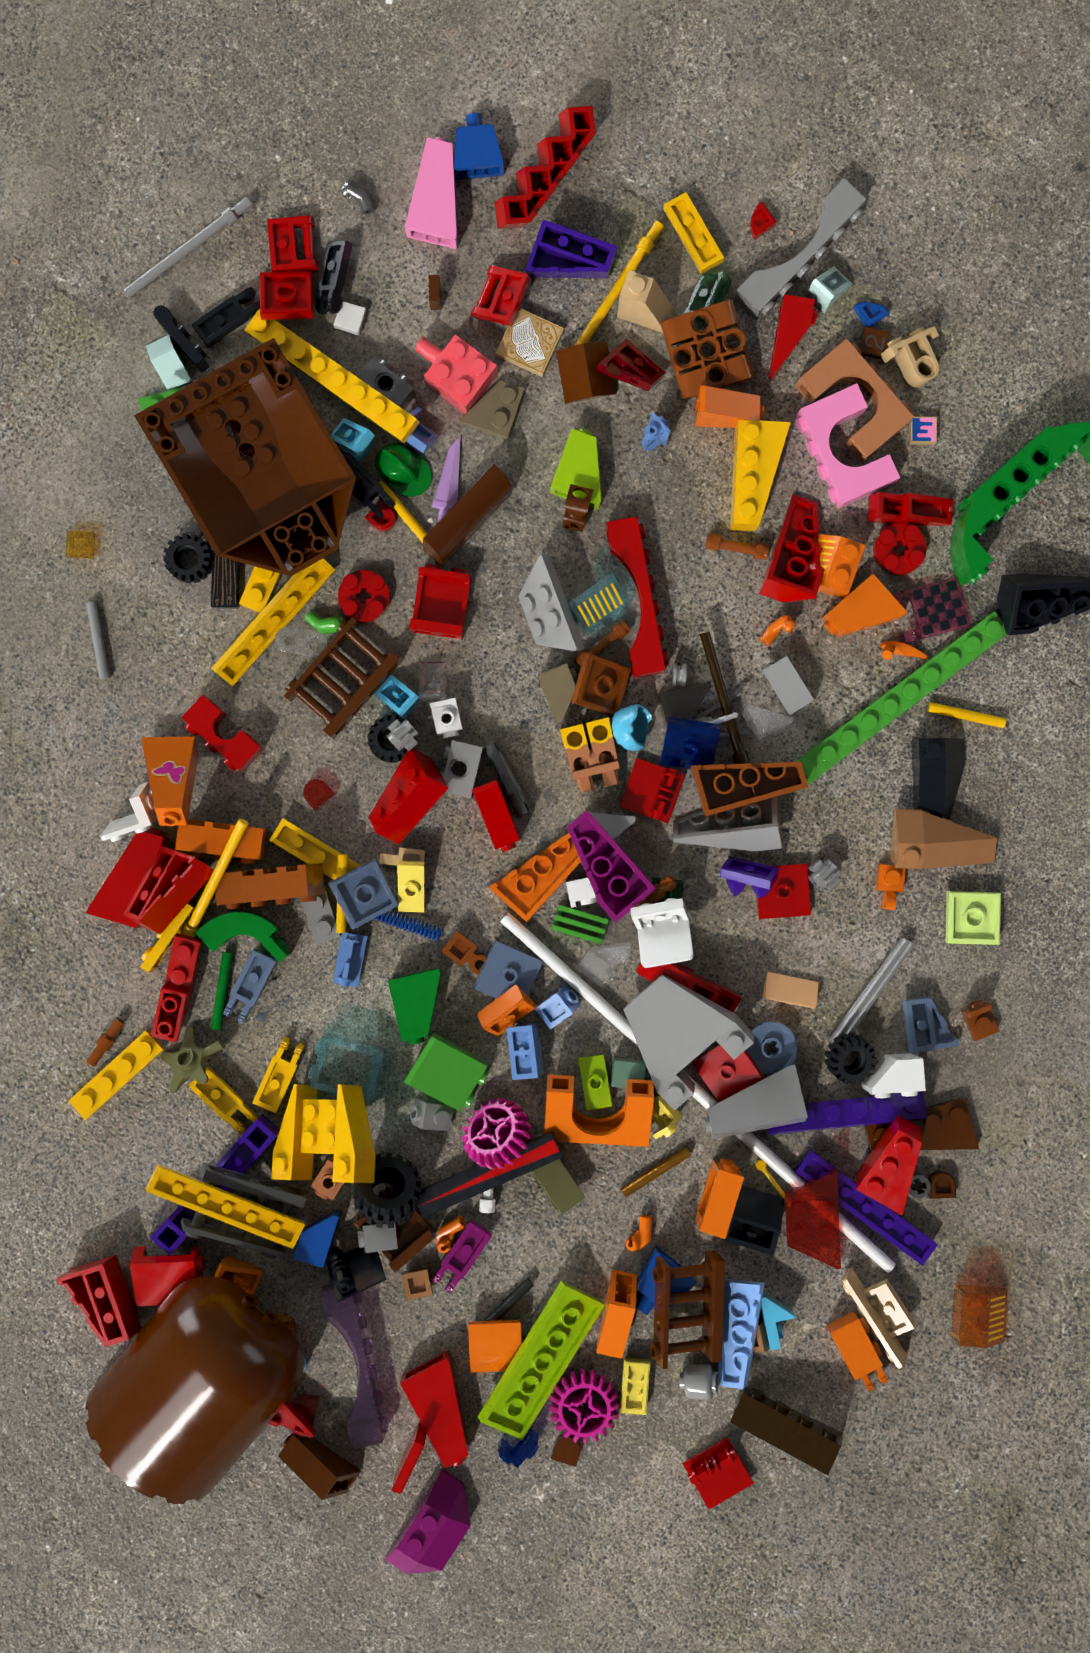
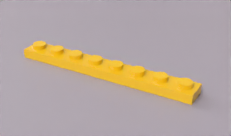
M258 309L244 329L262 344L274 338L290 364L404 444L420 423L414 416L278 321L261 320L260 309Z

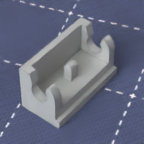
M788 656L763 670L764 675L789 715L814 701V698Z

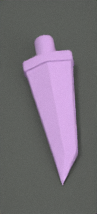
M461 436L448 449L432 507L439 509L438 522L458 502Z

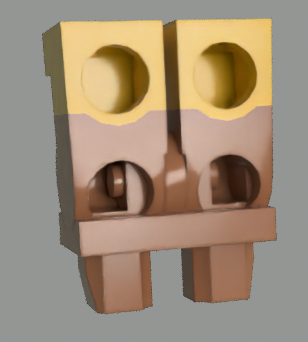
M609 717L585 723L591 748L588 747L583 724L559 730L573 780L577 781L581 793L595 790L592 776L602 774L605 787L618 784L617 769H620Z

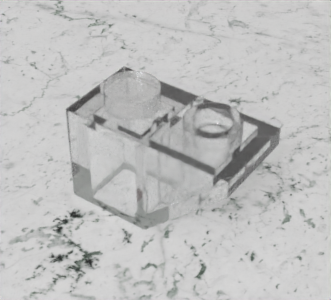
M626 940L590 946L576 965V969L601 987L604 983L609 985L618 973L614 970L620 962L624 964L633 952L630 950L632 944Z

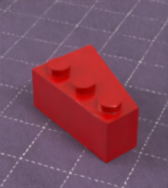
M116 1254L70 1269L56 1279L59 1285H64L73 1297L71 1299L75 1306L78 1305L87 1316V1323L105 1347L129 1340L142 1328Z

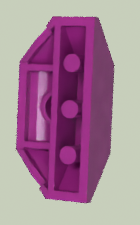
M441 1469L384 1560L406 1574L442 1571L471 1526L464 1483Z

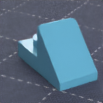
M346 418L342 419L331 434L336 445L359 462L365 458L375 444L373 440L375 435L369 429Z
M763 1291L760 1311L766 1328L770 1350L781 1349L779 1339L784 1337L780 1321L794 1319L796 1316L790 1308Z

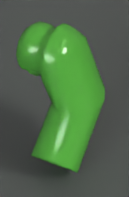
M313 610L304 619L321 634L337 633L338 627L344 622V618L341 615L335 614L333 617L322 618Z

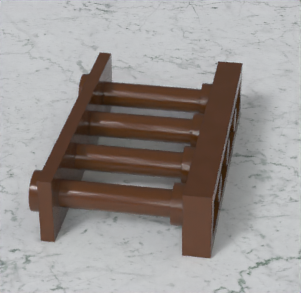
M353 617L350 621L345 620L338 627L337 636L298 680L294 678L285 688L287 692L284 697L291 702L295 697H298L325 721L326 727L323 731L333 739L337 737L402 663L401 659L393 652L389 655L381 654L357 633L355 629L359 626V623ZM347 638L376 662L378 668L372 675L369 673L365 674L338 650ZM330 658L359 682L360 688L354 695L352 693L348 694L321 670ZM313 677L342 701L341 705L343 708L337 714L329 712L303 689Z
M715 1250L705 1251V1261L700 1265L671 1268L661 1256H657L656 1266L652 1271L655 1282L653 1343L650 1345L652 1358L656 1360L662 1369H668V1355L702 1351L711 1362L722 1361L725 1260ZM704 1275V1286L701 1290L670 1293V1279ZM703 1300V1311L700 1315L669 1318L670 1304ZM702 1326V1336L699 1340L668 1344L669 1330Z

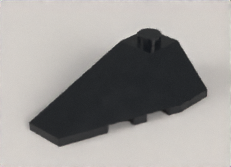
M1042 574L1002 575L997 602L1006 634H1032L1039 631V627L1048 623L1054 625L1061 622V618L1070 614L1078 615L1090 610V577Z
M921 738L911 741L914 809H921L934 816L949 820L965 767L964 739Z

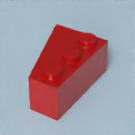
M412 748L410 751L407 750L368 817L375 833L399 845L447 791L448 786L432 758L415 748Z
M161 846L123 916L147 930L161 934L211 877L214 870L196 857Z
M897 1115L857 1171L856 1190L903 1215L922 1145L921 1128Z

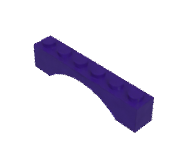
M264 1114L260 1115L216 1166L244 1174L274 1141L280 1129ZM220 1185L219 1187L220 1189H223L225 1191H229L230 1189L229 1187H225L222 1185ZM179 1205L150 1239L170 1256L187 1238L181 1226L182 1218L193 1220L196 1211Z

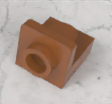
M977 1000L967 1004L968 1008L961 1011L973 1041L999 1032L991 1012L993 1009L991 1003Z

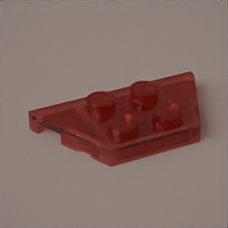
M832 1169L829 1171V1174L817 1180L813 1178L805 1182L803 1186L795 1187L785 1192L786 1237L788 1247L831 1267L841 1269L837 1169Z

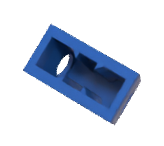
M479 113L468 114L466 116L467 126L459 127L456 130L454 157L456 180L504 176L503 158L493 125H482V117Z
M656 1245L652 1249L637 1279V1289L643 1295L636 1303V1307L646 1315L654 1307L655 1282L652 1271L656 1266V1257L661 1256L671 1268L683 1267ZM696 1277L670 1279V1293L689 1291L697 1283Z

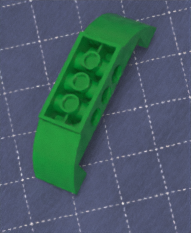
M1090 422L1069 423L1056 428L1048 425L957 506L960 512L954 523L950 539V558L955 578L960 587L967 582L970 585L990 570L987 565L994 559L976 541L978 537L988 530L987 527H990L1007 513V510L1025 497L1033 487L1044 480L1071 453L1077 450L1090 464Z

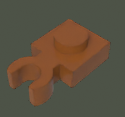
M458 930L452 934L441 948V952L460 967L468 962L470 969L475 974H480L479 969L475 967V962L477 960L485 962L487 959L481 953L475 954L474 951L478 946Z

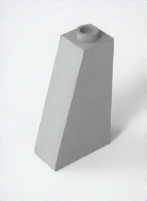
M790 1065L707 1108V1116L703 1117L706 1133L711 1132L712 1139L805 1122L808 1116L796 1066Z

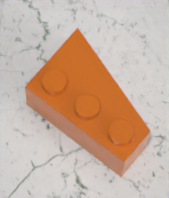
M188 819L187 825H178L175 850L189 851L190 856L204 858L205 853L215 854V859L219 860L236 825ZM247 827L232 857H240V863L256 864L257 860H264L268 829Z

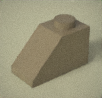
M567 663L538 675L539 683L557 726L562 724L573 698L575 684L578 680L574 668L569 669Z

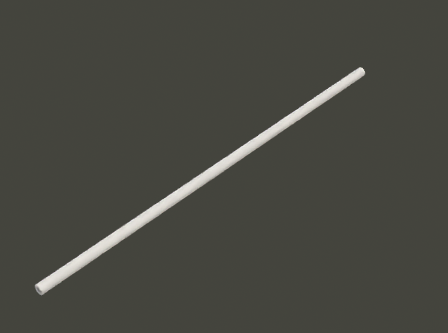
M508 912L500 922L638 1046L628 1020ZM687 1074L695 1083L694 1095L692 1096L707 1109L719 1103ZM752 1132L736 1135L884 1271L889 1273L893 1270L896 1263Z

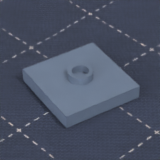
M372 859L328 882L352 930L399 906L376 859Z
M495 940L474 989L498 998L511 987L517 985L528 995L543 961Z

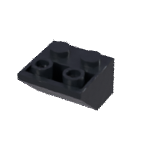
M742 1185L726 1239L722 1238V1240L774 1255L781 1232L784 1198Z

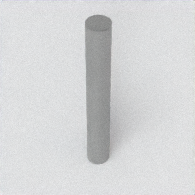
M87 602L86 606L99 679H109L110 674L97 602Z

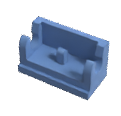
M531 1022L525 1025L515 1024L507 1027L512 1080L539 1078L544 1074L538 1022Z

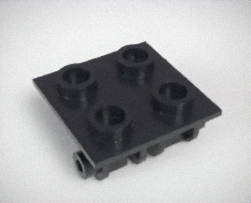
M337 1246L329 1250V1261L326 1263L337 1303L387 1280L378 1252L365 1253L364 1247L355 1248L345 1254Z

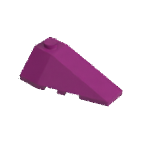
M587 809L567 826L597 901L615 922L619 921L631 908L639 904L656 889L653 882Z

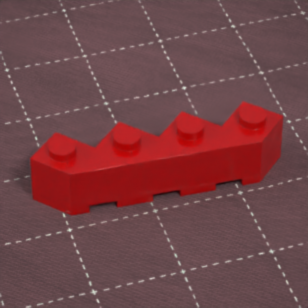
M593 106L568 107L558 114L560 136L546 137L537 143L539 166L524 167L516 172L518 195L504 196L494 202L497 229L523 227L534 219L541 206L548 200L560 180L569 171L584 147L595 135Z

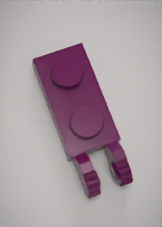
M470 1219L450 1251L442 1260L441 1266L431 1281L437 1284L447 1269L453 1272L454 1276L448 1281L445 1291L450 1294L459 1280L463 1279L493 1233L473 1219Z

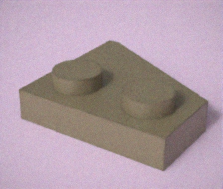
M500 380L462 417L461 424L508 440L525 392L524 388Z

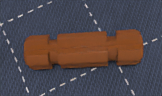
M669 875L665 876L660 880L659 884L656 883L654 885L656 889L635 907L644 903L654 904L667 895L668 891L671 892L677 887L675 879Z

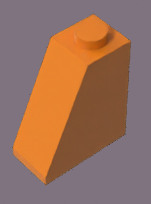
M700 386L695 401L694 427L735 428L738 420L763 421L764 405L760 404L759 395L710 386Z
M872 574L829 611L822 620L825 622L823 624L825 629L834 636L836 634L840 638L899 620L908 612L880 580Z
M611 1270L604 1302L605 1306L597 1336L596 1353L622 1359L636 1310L637 1274Z

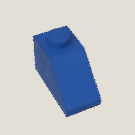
M336 1210L304 1227L293 1249L295 1250L293 1259L323 1268L327 1262L328 1253L331 1249L342 1211Z

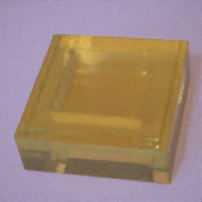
M67 531L66 557L94 559L95 533Z

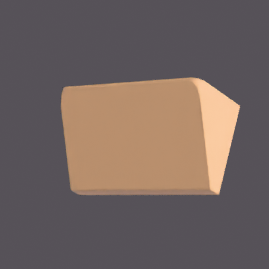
M767 972L762 997L816 1009L819 982Z

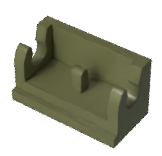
M560 1159L530 1172L555 1210L561 1215L585 1198Z

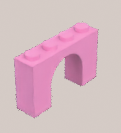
M854 384L801 408L796 415L797 419H795L799 432L801 434L804 433L808 441L806 442V447L810 456L815 457L818 463L817 472L829 487L827 490L828 496L833 504L836 503L838 509L894 485L900 479L890 454L864 466L850 467L839 462L831 452L829 446L831 430L844 422L862 415L868 408L858 384Z

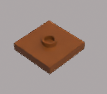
M585 652L571 703L613 717L621 708L632 668Z

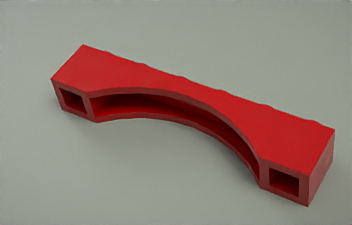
M637 516L606 522L605 528L610 553L629 572L640 600L639 630L628 653L633 679L663 674L665 666H669L667 651H662L660 641L664 640L662 625L657 626L656 615H659L657 599H652L651 590H655L652 574L648 575L646 565L650 564L648 549H643L642 539H645L643 523H638Z

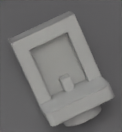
M415 1098L414 1106H412L410 1111L412 1125L422 1130L450 1131L453 1115L452 1107L442 1102H427Z

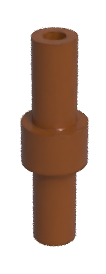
M115 1018L106 1033L101 1034L96 1041L97 1046L86 1061L88 1064L95 1067L106 1050L109 1051L115 1043L114 1038L125 1024L123 1020Z

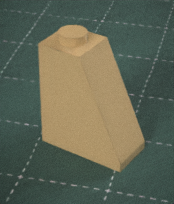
M629 270L620 293L617 317L663 333L660 323L671 319L674 307L653 278Z

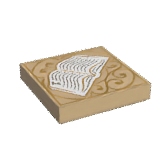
M519 308L513 326L507 327L496 351V356L543 377L564 332V328Z

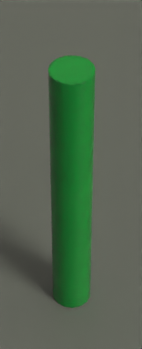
M222 952L210 1028L212 1030H221L233 956L232 952Z

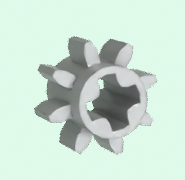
M396 719L388 726L391 733L386 737L399 751L404 747L410 751L418 744L414 738L419 733L407 719L402 723Z
M820 859L816 860L808 868L812 872L808 879L820 891L825 887L828 890H832L840 883L837 876L841 872L829 859H826L824 862Z

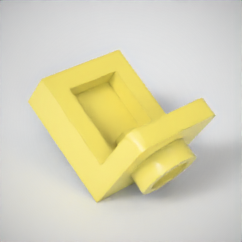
M659 1094L654 1097L652 1119L658 1125V1128L652 1134L654 1139L662 1135L668 1137L678 1129L676 1124L683 1117L677 1109L674 1110Z

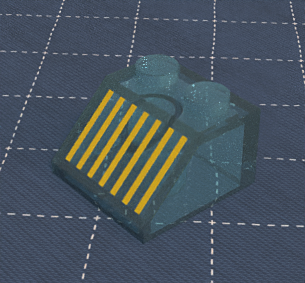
M613 573L568 602L573 619L584 636L589 633L594 636L605 628L604 623L610 619H613L615 622L627 613L625 609L629 605Z

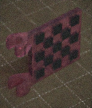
M957 577L897 591L892 594L899 603L910 600L918 628L917 630L902 634L901 641L903 643L909 644L971 626Z

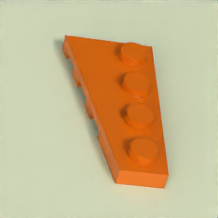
M566 834L547 849L488 887L526 922L537 913L582 863L570 834Z

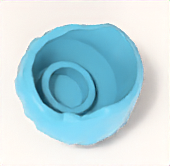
M635 704L622 708L612 717L611 730L617 744L626 750L638 751L644 749L646 745L647 735L649 734L648 725L652 716L644 706Z

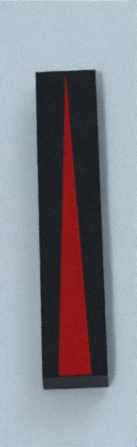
M553 1131L525 1143L528 1149H521L519 1152L521 1158L515 1156L513 1158V1165L505 1162L503 1169L496 1166L493 1170L477 1164L421 1189L418 1209L422 1218H426L563 1158L564 1154Z

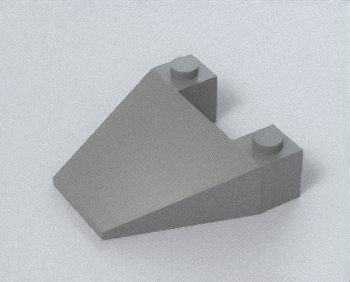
M661 974L623 1008L655 1089L674 1110L694 1095L695 1083L682 1069L712 1043L717 1041L734 1060L754 1043V1033L735 1013L664 974Z

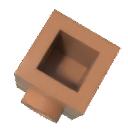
M333 1155L329 1157L311 1185L315 1189L314 1193L325 1200L329 1198L332 1201L344 1184L343 1182H332Z

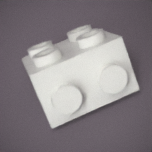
M149 782L140 784L129 798L135 813L111 821L100 835L102 841L108 839L111 842L118 841L124 838L126 833L132 831L141 833L151 828L150 825L156 820L157 815Z
M670 898L664 902L654 904L644 903L638 907L631 908V917L638 931L640 960L644 968L688 961L694 957L689 913L682 898Z

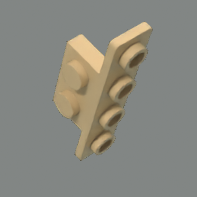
M852 1267L846 1269L842 1279L844 1290L856 1302L860 1315L867 1319L874 1337L883 1344L888 1359L894 1362L898 1369L904 1368L907 1353L896 1336L914 1329L916 1325L914 1319L888 1279L865 1288Z

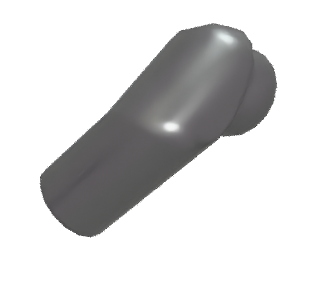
M353 180L345 181L344 185L340 188L342 196L348 199L351 197L356 198L364 215L373 213L375 209L367 188Z

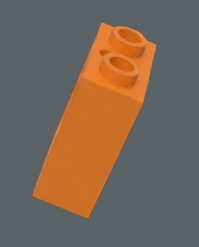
M721 1158L720 1161L713 1159L695 1216L699 1231L726 1239L744 1180L743 1174L739 1167L735 1166L736 1163L725 1158Z

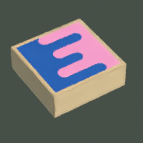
M914 417L909 423V445H935L937 443V417Z

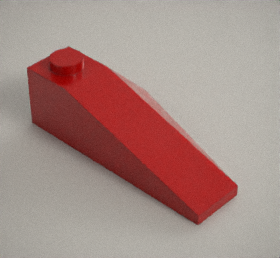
M792 495L759 592L760 595L783 603L816 598L823 576L822 566H820L821 546L818 542L819 522L816 502Z

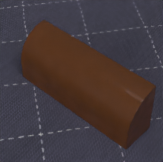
M495 464L483 474L423 538V551L441 567L453 557L512 494L510 481Z

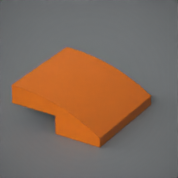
M521 1320L468 1322L471 1373L506 1371L522 1345Z

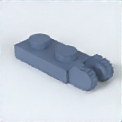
M256 948L252 950L230 993L231 998L223 1012L224 1015L229 1017L233 1013L237 1001L240 1000L246 1004L238 1016V1022L243 1024L246 1021L277 963L274 957Z

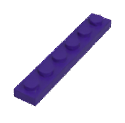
M918 1092L917 1096L909 1097L893 1094L890 1098H875L873 1096L805 1103L808 1116L805 1122L769 1128L768 1133L769 1135L885 1124L892 1123L897 1115L908 1121L927 1119L924 1094L923 1092Z
M811 1149L807 1151L794 1169L798 1174L922 1266L938 1246L936 1242L893 1210L856 1190V1183Z

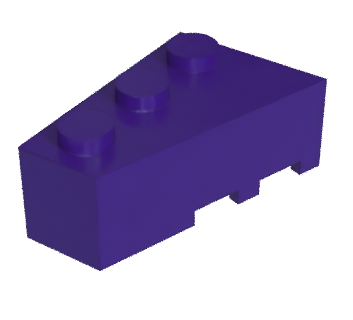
M543 219L525 271L529 277L609 278L617 255V246Z

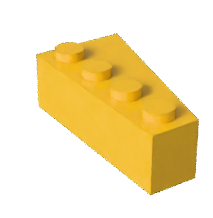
M738 420L734 432L730 530L756 531L759 527L791 422Z

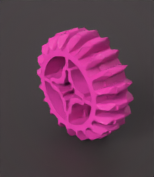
M499 1097L496 1101L490 1098L488 1105L481 1102V1109H473V1117L466 1118L469 1125L462 1127L466 1133L461 1137L465 1143V1151L471 1160L484 1168L488 1167L494 1170L497 1166L503 1169L505 1162L513 1165V1158L515 1156L521 1158L519 1153L521 1149H528L525 1141L531 1139L530 1134L527 1132L532 1129L528 1123L530 1120L528 1115L520 1105L509 1099L506 1101L504 1098Z
M583 1368L580 1371V1376H576V1373L571 1371V1379L569 1380L565 1376L561 1377L562 1385H555L554 1390L556 1393H551L550 1400L553 1402L549 1404V1411L553 1412L551 1421L557 1422V1431L564 1429L563 1436L565 1438L573 1434V1442L575 1443L579 1440V1437H583V1442L587 1444L589 1441L588 1437L591 1436L597 1442L599 1440L598 1433L606 1437L608 1435L606 1427L613 1429L615 1427L613 1420L619 1418V1413L616 1410L620 1408V1402L615 1400L618 1397V1393L612 1390L613 1383L611 1381L605 1383V1375L603 1374L596 1379V1372L594 1370L590 1372L589 1376H586L585 1369ZM584 1388L580 1394H570L574 1390ZM593 1390L601 1394L606 1402V1406L600 1405V1402L592 1398ZM588 1397L589 1408L586 1406L581 1415L580 1405L582 1406V1403H586ZM563 1406L569 1407V1411L576 1414V1422L568 1418L563 1410ZM590 1418H598L592 1423L585 1424Z

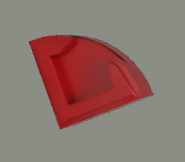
M763 202L756 206L750 221V231L754 240L776 226L777 223Z

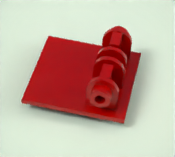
M636 758L619 807L668 824L685 774Z
M728 1437L682 1463L688 1473L692 1485H695L708 1510L754 1484Z

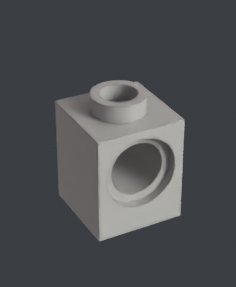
M377 1223L362 1225V1231L357 1232L359 1248L364 1247L365 1253L398 1249L395 1223L394 1228H388V1225L383 1224L382 1228H378Z

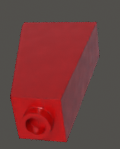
M151 827L147 831L135 834L91 902L86 914L134 928H141L140 925L126 918L123 914L161 846L167 847L169 837L162 836V830Z
M446 1351L403 1374L400 1381L401 1387L444 1468L450 1465L453 1467L460 1465L467 1459L469 1453V1441L451 1354L449 1351Z

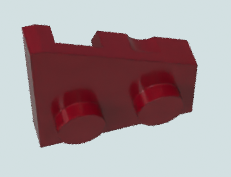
M628 339L606 356L596 368L600 373L645 391H649L666 373Z

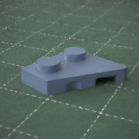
M931 997L902 1000L908 1050L910 1053L960 1046L958 1039L954 1038L949 1031L946 1020L938 1013L937 1006Z

